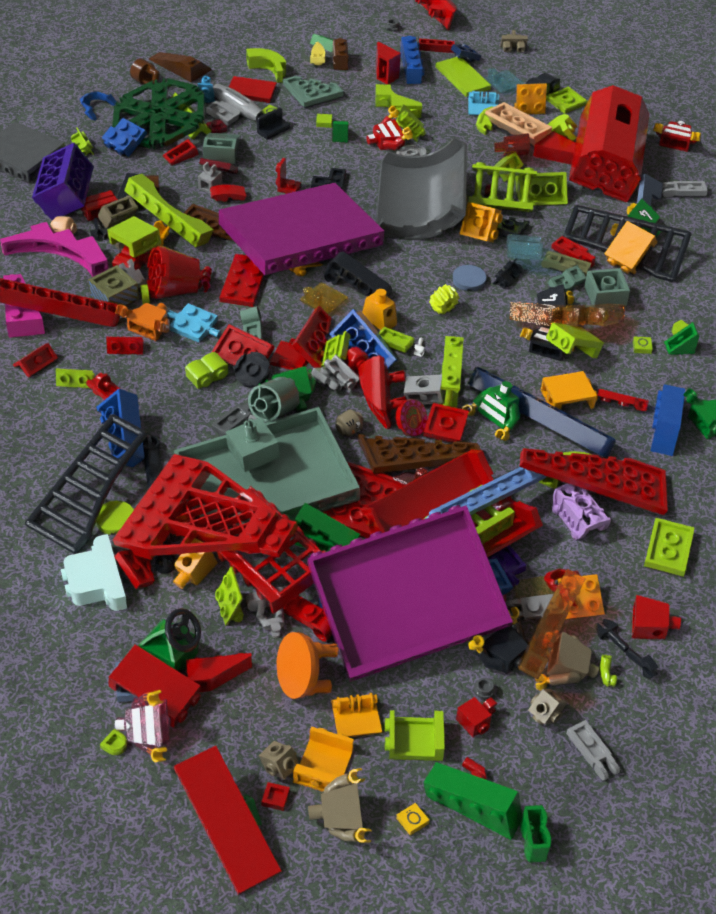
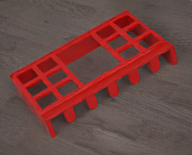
M252 486L247 489V491L275 510L279 518L290 520L287 515H282L278 511L274 503H269L261 491H256ZM241 495L236 497L237 499L248 501ZM235 513L225 516L224 520L233 517ZM220 518L210 522V524L212 525L217 522L222 521V519ZM206 523V524H204V525H201V526H198V527H201V528L207 527V526H208V523ZM233 524V525L228 526V528H229V527L234 528V527H236L237 525H236V524ZM300 527L297 528L292 536L293 539L288 542L283 551L293 559L283 568L274 561L277 558L274 556H269L256 567H253L236 550L217 552L222 562L227 560L230 563V567H233L234 573L237 574L239 572L243 576L247 587L253 585L256 588L257 596L261 600L266 598L269 601L273 614L314 584L309 567L301 560L310 553L313 554L321 550L313 539H308L304 535ZM222 528L220 530H217L216 532H223L226 529ZM297 542L306 549L298 557L289 549ZM270 563L278 572L266 580L258 571ZM298 564L306 572L294 580L287 571ZM282 575L291 584L279 592L271 583Z

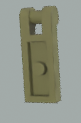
M548 251L541 262L543 268H554L560 271H565L578 265L585 276H587V271L591 268V263L553 251Z

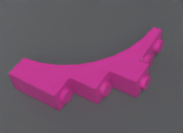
M47 222L30 226L31 231L0 239L4 256L20 252H47L70 258L87 269L92 277L108 270L107 258L93 236L76 240L70 229L53 233Z

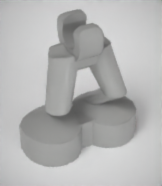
M276 587V589L280 592L284 587ZM257 592L248 594L245 597L248 609L250 611H257L256 619L265 630L271 631L273 638L280 637L281 627L285 624L283 608L276 612L275 618L268 619L264 616L265 607H270L269 601L266 598L261 600L257 596Z

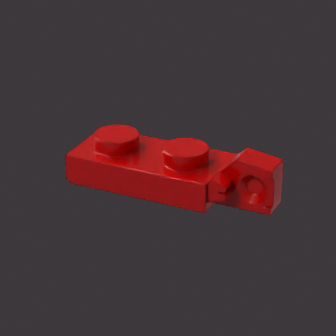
M561 236L552 243L551 248L555 251L589 262L591 267L595 265L596 257L588 252L589 249L568 238Z
M598 389L597 393L598 396H601L600 400L611 403L613 399L619 401V405L629 407V404H633L636 410L646 411L649 400L604 389Z

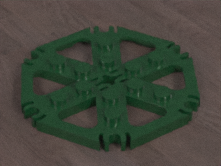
M163 78L161 83H158L157 79L154 83L152 80L119 98L121 103L116 102V106L114 105L112 127L115 128L120 121V113L122 112L137 115L128 121L143 129L150 126L149 136L143 138L138 146L150 149L152 145V148L155 149L157 144H160L161 148H163L165 143L166 147L199 129L198 123H204L205 95L194 84L167 78V82ZM171 86L186 89L177 96L168 99V89ZM145 90H152L151 103L133 98L144 93ZM198 102L196 112L182 111V109ZM167 123L183 127L172 134H166Z

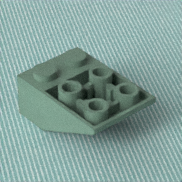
M209 133L204 139L203 158L235 164L240 135Z

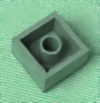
M621 268L587 271L584 287L593 309L627 306L630 289Z

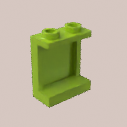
M135 216L107 229L110 244L114 245L118 242L125 244L129 247L130 256L134 258L161 244L159 229Z
M553 322L546 336L548 341L566 354H571L574 346H576L591 358L596 359L604 342L582 327Z
M390 710L389 718H385V732H389V737H385V751H389V759L443 761L445 750L443 711H434V718L395 717L394 710Z

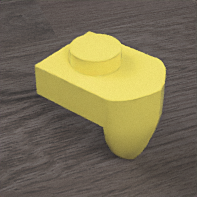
M316 42L311 51L310 64L322 65L326 61L325 49L319 42Z

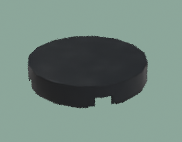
M250 352L247 355H242L237 360L234 372L237 380L243 386L252 388L258 386L259 383L263 384L269 378L271 365L263 354Z

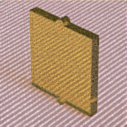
M544 576L519 580V584L514 587L515 597L518 599L554 594L547 586Z

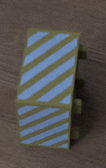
M118 265L88 279L90 296L94 299L124 306L139 299L138 283Z

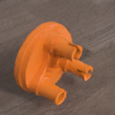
M300 632L287 634L283 638L277 654V675L283 692L292 699L313 696L315 693H330L332 690L331 681L329 679L318 680L319 659L321 657H337L339 652L338 647H336L337 644L313 642L309 636Z

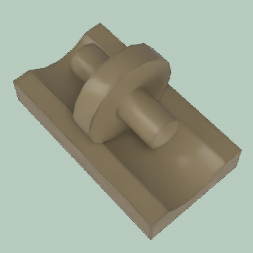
M512 30L511 34L502 35L500 47H503L504 52H511L512 47L517 48V52H524L528 36L516 34V31Z

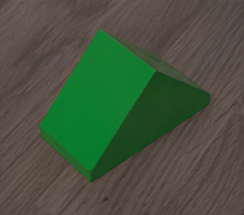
M333 121L332 142H348V122Z
M693 322L664 341L668 354H694L699 340V333Z

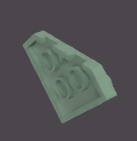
M300 76L283 79V85L303 107L342 97L344 92L336 83L332 82L329 85L322 83L321 80L311 78L309 81L303 80Z

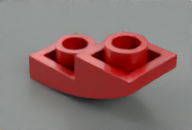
M216 185L210 188L211 198L216 201L227 202L229 197L234 200L244 201L246 198L245 187Z

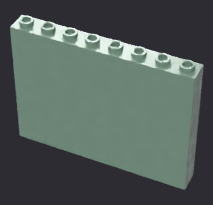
M319 407L265 423L278 441L280 458L247 472L243 471L229 450L226 435L174 450V454L209 462L246 490L252 486L256 491H261L265 499L269 503H274L278 511L282 515H287L291 521H295L304 502L324 512L331 508H337L360 500V487ZM210 474L200 490L215 492L222 481ZM228 488L224 496L232 498L240 495L231 488ZM200 504L194 506V509L201 507ZM218 509L206 512V514L209 515L215 513L216 511H218ZM204 514L198 515V519L204 517ZM246 519L241 522L242 524L249 522L250 519Z

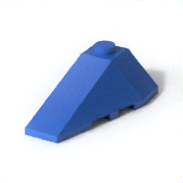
M352 309L329 333L333 338L339 334L342 336L344 331H347L350 334L348 350L352 347H359L369 358L378 355L383 356L388 369L397 361V358L376 328L361 311Z

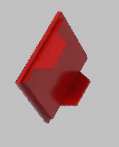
M291 338L289 342L281 341L269 363L273 366L293 370L306 366L308 361L292 346L295 339Z

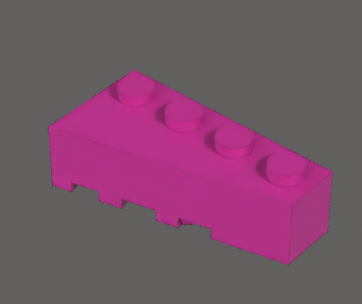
M21 274L3 276V279L25 283ZM5 304L9 338L45 334L43 318L39 311Z

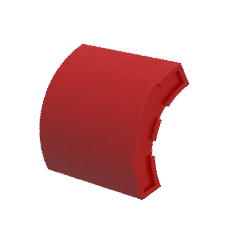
M470 450L361 508L363 522L369 527L372 534L379 531L385 533L396 525H402L403 527L409 525V522L414 519L421 518L423 520L429 515L431 510L468 493L480 485L493 481L494 479L491 475L494 473L487 462L483 450ZM511 496L491 505L499 512L510 507L515 511L513 526L482 544L487 558L543 526L537 507L529 506L521 501L516 502ZM484 509L476 512L484 521L492 518Z

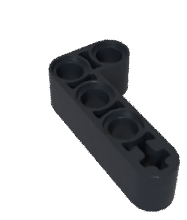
M339 252L329 263L324 273V279L328 283L332 282L334 285L342 278L367 297L378 289L386 290L387 297L392 293L390 284L345 252Z

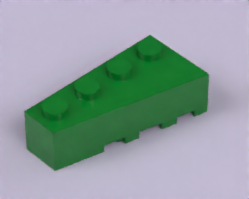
M438 762L434 764L423 782L428 798L445 805L509 840L513 838L522 821L523 815L519 792L514 789Z

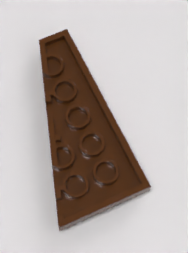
M358 434V442L373 474L431 466L436 467L444 465L470 450H481L478 443L455 441L453 444L442 443V440H435V443L425 442V439L394 437L393 440L382 439V436H375L374 439L365 438V435Z

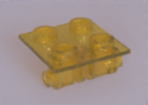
M321 282L313 289L312 287H305L303 289L305 295L300 301L314 309L320 305L329 314L348 299V296Z

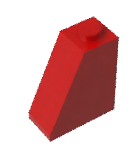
M553 131L535 144L533 156L572 165L576 142Z

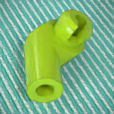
M602 655L599 671L603 684L607 687H615L617 676L610 675L612 656Z

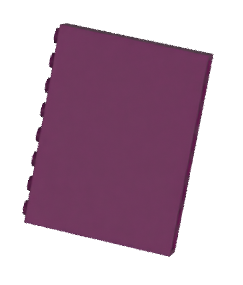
M336 183L219 209V225L264 275L334 258L339 252L350 254L381 246L384 241V230Z
M456 505L451 507L448 512L442 514L441 512H435L429 515L427 519L421 520V518H417L409 522V525L403 527L402 525H396L390 528L388 532H375L370 535V538L364 540L357 538L352 540L349 545H336L328 552H315L310 555V558H307L309 570L335 643L339 649L349 682L473 640V637L476 635L485 636L508 628L513 622L467 505L463 507Z

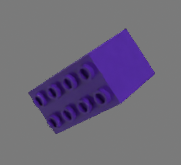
M75 142L43 157L32 198L51 220H54L57 216L71 213L85 205L94 166Z

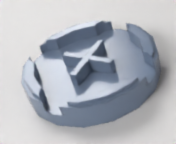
M462 265L453 272V283L461 290L467 291L472 289V291H477L485 286L486 274L477 266Z

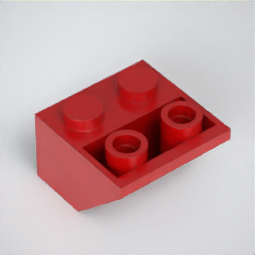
M377 42L376 77L377 80L389 85L399 78L401 53L381 42Z

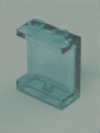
M508 234L506 243L507 258L541 260L543 243L540 242L541 238L537 236Z

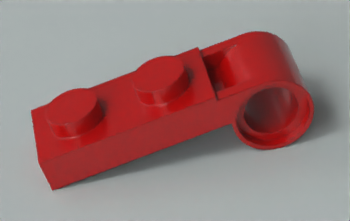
M298 595L283 607L285 614L311 628L316 637L323 642H326L333 635L324 609Z

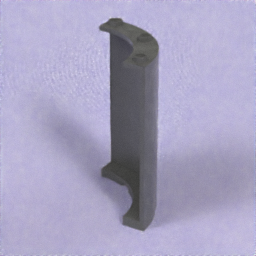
M453 137L447 145L426 155L405 156L391 151L386 153L380 165L376 223L384 230V237L392 239L404 237L405 240L427 239L442 234L444 230L454 227L466 215L467 143Z

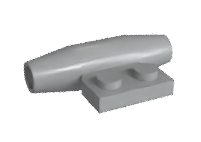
M215 84L213 87L214 96L220 101H215L206 107V113L216 119H221L227 126L238 120L239 115L256 122L258 117L264 115V111L252 100L236 90L221 84Z

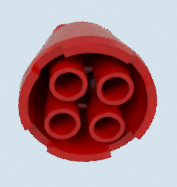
M164 246L153 247L147 264L149 280L147 279L146 283L149 296L161 299L197 293L199 280L203 278V270H200L199 259Z

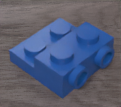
M122 118L115 128L111 126L103 135V144L109 149L113 148L119 155L122 156L124 154L129 157L147 135V132L143 128Z

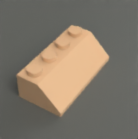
M505 102L485 112L491 123L512 135L520 137L521 140L533 144L534 147L538 141L552 131L551 126Z

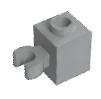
M209 162L203 165L204 171L198 176V189L210 193L211 186L222 185V172L216 170L215 164L212 167H209Z

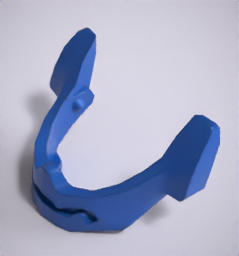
M98 91L87 93L80 98V102L86 110L85 114L94 121L97 120V117L92 111L93 108L88 106L90 101L104 100L112 106L116 105V100L112 94L106 95Z

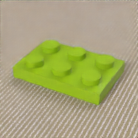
M655 518L644 566L684 577L695 528Z

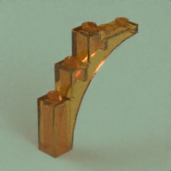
M510 302L509 320L536 323V325L551 326L552 322L570 326L587 324L608 326L624 322L625 305L612 303L598 305H546Z
M566 569L537 623V627L528 642V647L518 663L519 670L539 679L549 661L551 650L560 629L586 578Z

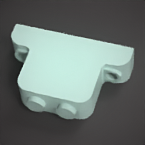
M108 534L94 539V546H91L92 551L69 555L64 559V569H61L63 581L68 582L65 585L66 595L72 598V602L75 605L81 606L105 600L106 605H109L114 611L127 609L126 596Z

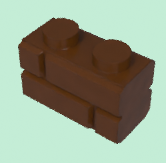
M342 38L334 39L332 44L333 70H348L347 40Z

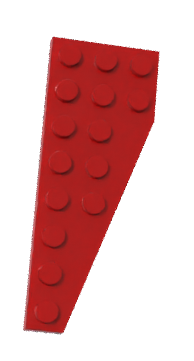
M523 448L520 453V467L654 513L665 515L668 511L666 471L661 468L631 458L617 460L616 457L609 456L608 459H604L598 455L571 453V455H563V452L559 451L551 454L545 452V450Z

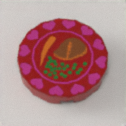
M416 399L404 400L396 411L398 428L404 432V435L410 437L418 436L424 431L428 418L424 405Z

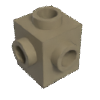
M542 689L540 694H536L531 700L532 705L528 711L533 714L532 718L539 724H552L561 718L563 714L561 711L567 702L553 690Z
M273 741L259 754L266 772L271 776H277L282 779L289 776L294 771L296 764H299L293 747Z

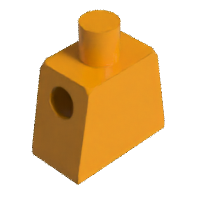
M378 289L365 299L362 313L374 326L380 330L383 327L392 329L397 326L396 304L386 296V290Z
M196 538L192 541V543H203ZM213 553L181 554L175 562V567L179 574L173 583L181 589L189 581L194 585H198L218 563Z

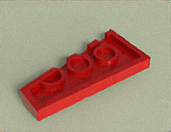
M320 305L315 308L292 344L295 350L313 368L322 367L323 347L326 345V334L329 333L331 317Z

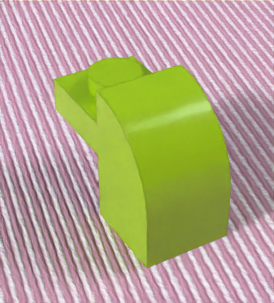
M560 115L547 124L552 127L551 132L554 131L564 137L567 136L572 141L576 139L574 132L578 126L569 115Z

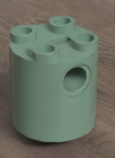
M276 377L254 387L248 397V406L251 413L256 418L261 417L264 422H270L293 411L300 403L299 392L294 380L286 377Z

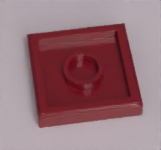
M200 158L199 163L202 166L209 162V167L215 164L216 170L238 173V167L233 164Z

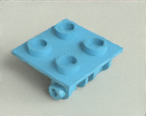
M479 91L469 92L468 115H479L485 108L497 106L499 94L489 92L487 97L486 92L485 97H483V92L481 91L480 97Z

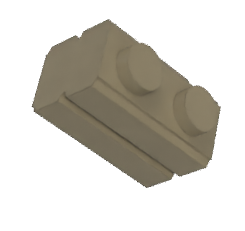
M126 196L102 206L98 218L105 228H110L135 216L138 206L131 196Z

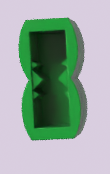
M542 805L525 806L520 825L521 834L525 840L524 854L529 863L546 862L551 845V835L546 827L547 813Z

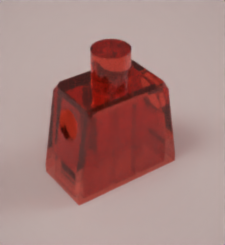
M529 133L505 136L502 142L494 143V152H503L504 156L514 152L517 155H528L530 151Z

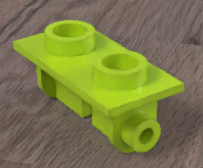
M76 128L78 132L71 136V141L75 142L85 156L90 152L94 155L91 150L94 147L88 140V137L84 131L80 132Z
M56 368V386L89 388L86 385V381L95 378V373L92 370Z

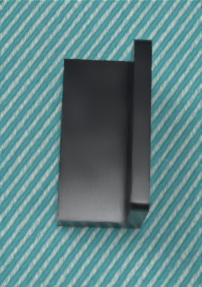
M280 107L257 118V133L266 140L290 129V123L282 118V108Z

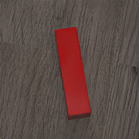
M419 38V50L454 53L451 48L455 41Z

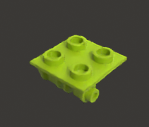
M402 104L396 122L403 129L409 127L413 134L412 138L418 142L420 135L424 136L426 134L425 128H423L424 124Z
M230 567L227 574L223 577L221 585L215 592V598L219 603L220 615L223 617L225 626L229 624L230 620L241 622L244 616L240 607L243 598L233 567Z

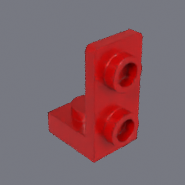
M282 158L280 163L276 165L277 192L285 194L297 192L301 188V182L286 179V158Z

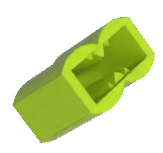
M211 352L201 359L189 363L185 367L186 377L197 389L208 387L213 381L226 377L228 374V364L216 352Z

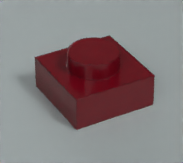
M221 119L206 123L211 129V133L227 131V126Z

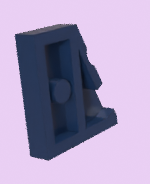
M465 43L453 44L451 48L455 52V56L462 59L465 57L470 61H473V59L479 61L482 56Z

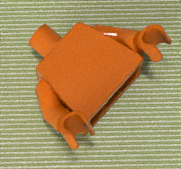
M145 303L133 310H129L121 304L117 305L115 313L120 314L122 318H127L129 331L157 341L162 333L170 331L167 307L163 303H159L157 306Z

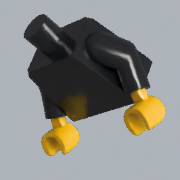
M512 607L511 612L513 616H511L513 622L510 627L496 631L485 641L482 636L476 635L468 643V647L471 650H477V656L488 669L508 674L516 667L522 673H526L532 665L526 659L529 646L522 625L516 619L520 615L519 609Z

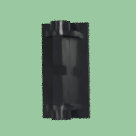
M518 258L513 262L509 260L503 267L504 271L502 269L499 270L494 276L497 279L493 284L498 282L502 288L509 286L522 272V266L516 263Z

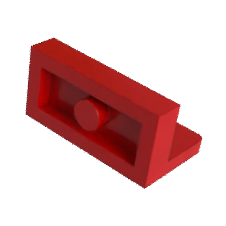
M46 343L13 363V366L20 365L25 375L30 377L58 357L50 344Z

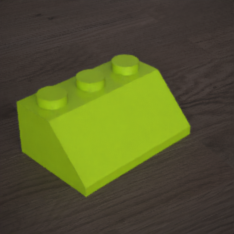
M566 172L537 173L536 178L531 177L530 203H534L533 206L568 204ZM516 175V194L520 202L523 197L525 176Z

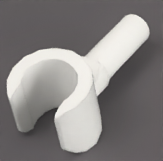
M419 338L418 344H415L414 347L415 351L413 354L422 357L425 353V347L422 346L423 338Z

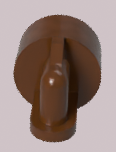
M143 58L133 62L130 68V75L134 80L141 84H146L152 80L154 83L157 79L158 83H160V72L155 69L152 63Z

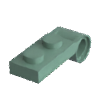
M259 307L240 310L243 331L263 340L262 318Z

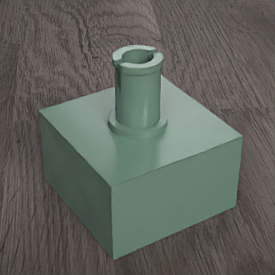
M261 417L255 420L248 419L249 422L246 420L243 425L226 431L228 448L244 472L280 458L278 441Z

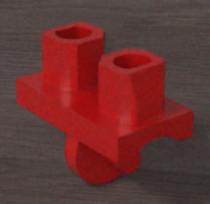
M99 373L94 379L86 381V385L93 390V393L99 395L104 400L119 389L111 381V377L108 374Z

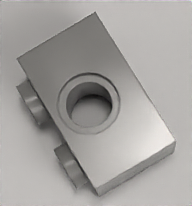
M442 375L406 377L404 388L406 399H416L422 404L444 403L446 390H441Z

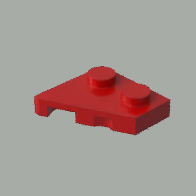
M131 549L120 551L114 556L136 589L150 586L155 581L151 571V563L146 558L135 556Z

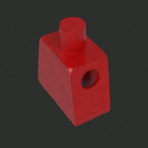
M636 595L632 616L633 639H665L669 628L680 629L681 617L669 616L668 603Z

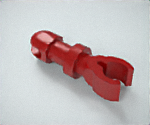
M209 266L203 269V278L198 285V289L202 286L205 288L204 292H207L210 288L209 282L211 281L212 269Z

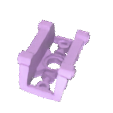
M567 483L554 490L552 511L564 521L570 529L573 539L584 538L589 530L597 528L599 531H602L610 525L611 519L605 515L604 509L598 506L587 489ZM565 491L566 493L572 495L571 497L565 496L562 492ZM582 514L590 518V525H587L583 520Z

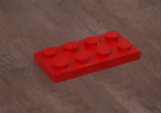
M235 254L221 291L219 302L249 307L254 306L264 274L247 255Z

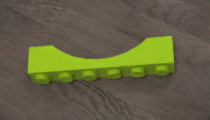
M143 174L129 177L124 190L127 194L194 247H199L209 242L214 229L202 220L186 215L168 204L159 195L154 183Z

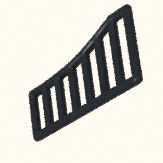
M574 206L563 236L573 242L607 251L609 245L602 243L610 219L619 221L613 240L627 221L640 228L651 229L650 233L655 237L658 231L666 232L667 236L655 269L646 264L652 246H650L637 266L655 278L671 282L676 281L692 235L690 231L585 206ZM578 213L588 214L581 235H572L571 232ZM594 216L603 218L596 241L587 239ZM673 236H683L684 238L671 274L661 272Z
M114 414L110 415L28 517L25 525L73 554L79 553L92 535L97 518L111 487L134 452L147 437V432ZM115 423L134 433L137 437L130 444L107 431ZM104 438L126 451L118 459L96 447V445ZM90 453H93L115 465L110 475L84 460ZM78 468H81L103 480L105 484L99 492L72 475ZM66 483H69L96 498L93 510L60 492V490ZM56 498L90 517L86 528L49 508L48 505ZM44 513L82 536L74 545L36 523V520Z

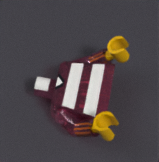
M161 690L142 694L132 702V707L126 709L125 717H117L115 721L116 730L127 731L128 742L134 743L136 747L151 755L154 762L166 761L162 753L167 752V748H160V746L170 742L167 699H159L158 694L162 693Z

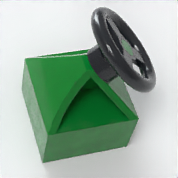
M183 608L175 609L168 615L167 619H162L138 646L182 673L187 667L186 660L194 659L198 654L201 638L200 623L191 611ZM182 615L181 622L172 623L176 616ZM189 619L193 623L195 634L189 631Z

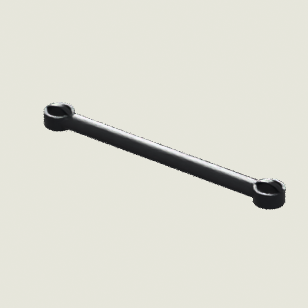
M147 435L143 441L148 490L161 473L159 439L154 435ZM170 534L162 545H171ZM172 554L156 555L154 562L155 568L159 573L167 574L174 570L175 558ZM161 560H163V566L158 564ZM167 560L172 562L169 566H167Z

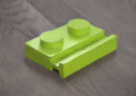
M344 331L342 336L339 334L326 342L322 367H325L324 362L327 359L332 360L335 354L340 359L346 360L350 334L347 331Z

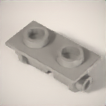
M336 354L332 360L327 359L324 362L325 368L329 369L331 374L341 381L349 392L352 391L360 379L359 376Z

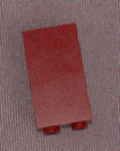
M137 645L132 647L109 676L108 687L116 691L121 686L147 704L149 703L145 701V696L151 692L161 690L162 693H159L158 697L164 703L152 707L171 718L170 726L173 728L178 722L182 723L186 719L188 709L191 705L194 707L201 697L199 694V684Z

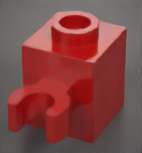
M473 697L458 707L456 720L472 737L479 733L482 735L490 728L491 717L496 711L494 707L497 705V702L491 697L481 704Z

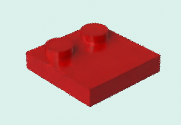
M433 403L423 436L450 443L455 441L461 442L469 411Z

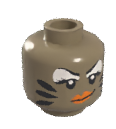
M349 409L336 418L335 427L342 436L351 437L362 430L364 419L360 412Z

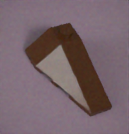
M159 52L149 58L150 61L189 82L195 81L212 70V68L199 60L186 55Z

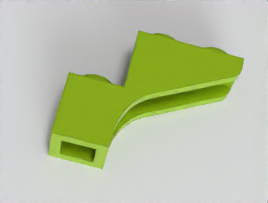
M376 84V107L395 106L400 112L401 106L404 104L417 118H421V102L397 95L392 91L391 85Z

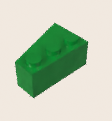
M305 502L295 518L297 526L301 528L304 535L308 539H313L321 551L328 552L336 545L346 546L352 540L360 538V534ZM299 542L295 543V545L303 547Z

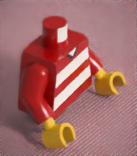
M391 106L388 110L390 115L386 116L381 123L374 125L373 134L366 137L368 144L376 143L380 150L400 149L405 146V139L410 140L413 137L409 127L404 128L402 131L396 120H392V118L398 117L399 111L395 106Z
M671 121L667 126L655 122L653 128L657 136L661 137L659 146L688 152L690 144L694 145L697 141L700 142L701 133L692 132L691 126L686 125L683 121Z

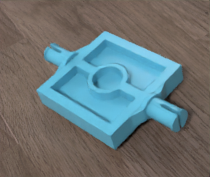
M189 303L179 313L171 310L167 312V317L174 319L170 324V331L196 342H200L209 334L217 338L221 335L220 330L213 328L218 321V315Z

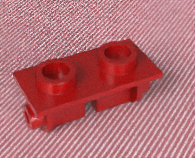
M106 336L107 354L143 355V337Z

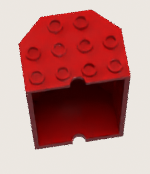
M614 85L594 91L591 94L580 117L569 181L592 190L601 188L605 195L624 202L629 201L641 180L649 122V112L642 96Z

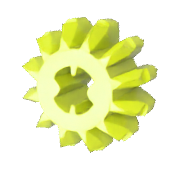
M445 284L442 288L439 287L437 291H434V294L430 296L429 303L435 312L445 314L447 311L450 312L452 308H455L454 306L458 304L460 297L453 287Z

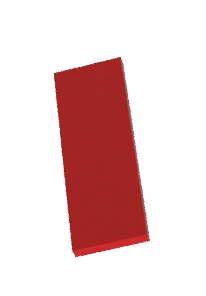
M213 746L175 765L174 770L237 894L239 895L281 873L277 861L217 746Z

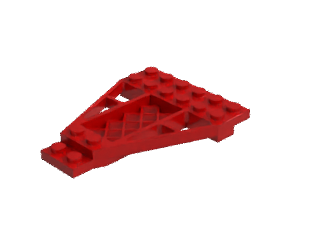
M174 454L113 538V542L116 546L131 549L135 556L150 560L155 555L234 550L249 554L263 553L279 558L298 526L295 521L279 518L275 510L209 462ZM210 474L222 481L215 492L200 490ZM228 488H231L248 501L224 496ZM200 504L201 507L189 511V508ZM218 509V511L209 515L206 514V512ZM235 513L236 516L224 520L225 516ZM204 514V517H201L196 520L192 519L193 517ZM220 518L222 519V521L217 522L212 525L210 524V522ZM251 518L249 522L242 524L241 521ZM188 519L191 520V522H188V523H181L182 521H185V520H188ZM239 522V526L228 529V526ZM208 523V526H207V527H204V528L198 527V526H201V525H204V524ZM222 528L226 529V531L216 532L217 530H220ZM170 533L185 537L181 544L162 545ZM241 533V535H240L239 537L233 536V535H236V534ZM196 538L199 541H203V543H192V541Z

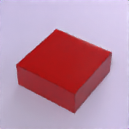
M267 782L261 806L284 811L290 787Z

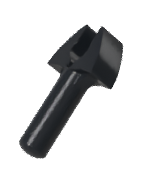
M95 217L93 219L95 230H90V235L98 241V235L101 234L104 240H106L108 228L102 229L100 219Z
M603 619L602 624L608 629L602 628L597 623L596 631L600 640L604 637L610 638L623 652L629 649V645L615 633V630L618 628L617 623Z
M632 649L626 652L627 657L642 667V675L645 678H653L659 674L654 671L659 667L650 655L641 657Z

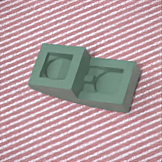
M577 265L566 269L563 274L549 279L547 283L550 287L564 284L565 290L568 291L585 281L586 276Z

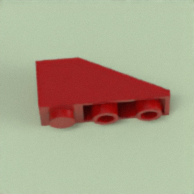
M238 653L235 655H217L215 657L186 660L187 677L200 685V692L212 691L252 668V654Z

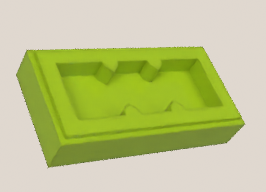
M383 327L379 332L389 347L404 353L415 343L413 337L387 327Z

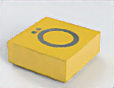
M416 803L398 813L396 817L410 836L429 824V819Z

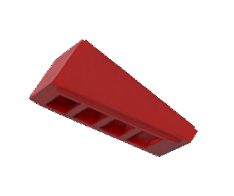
M187 139L162 156L172 166L195 157L199 153L197 147Z

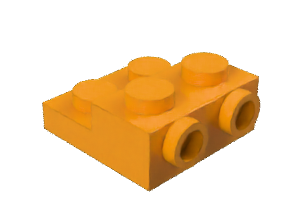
M468 202L460 234L493 243L499 234L497 227L498 223H501L503 219L502 210Z

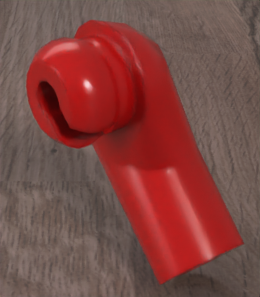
M466 757L462 767L470 771L472 775L487 780L485 768L469 757Z

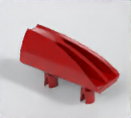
M415 0V2H418L417 4H421L429 12L431 18H435L448 31L450 30L452 19L457 10L452 0Z
M378 355L364 361L358 367L359 380L369 408L386 429H389L391 427L392 410L398 409L402 402L407 400L406 396L391 400L390 385L393 382H406L405 370L389 373L384 357Z

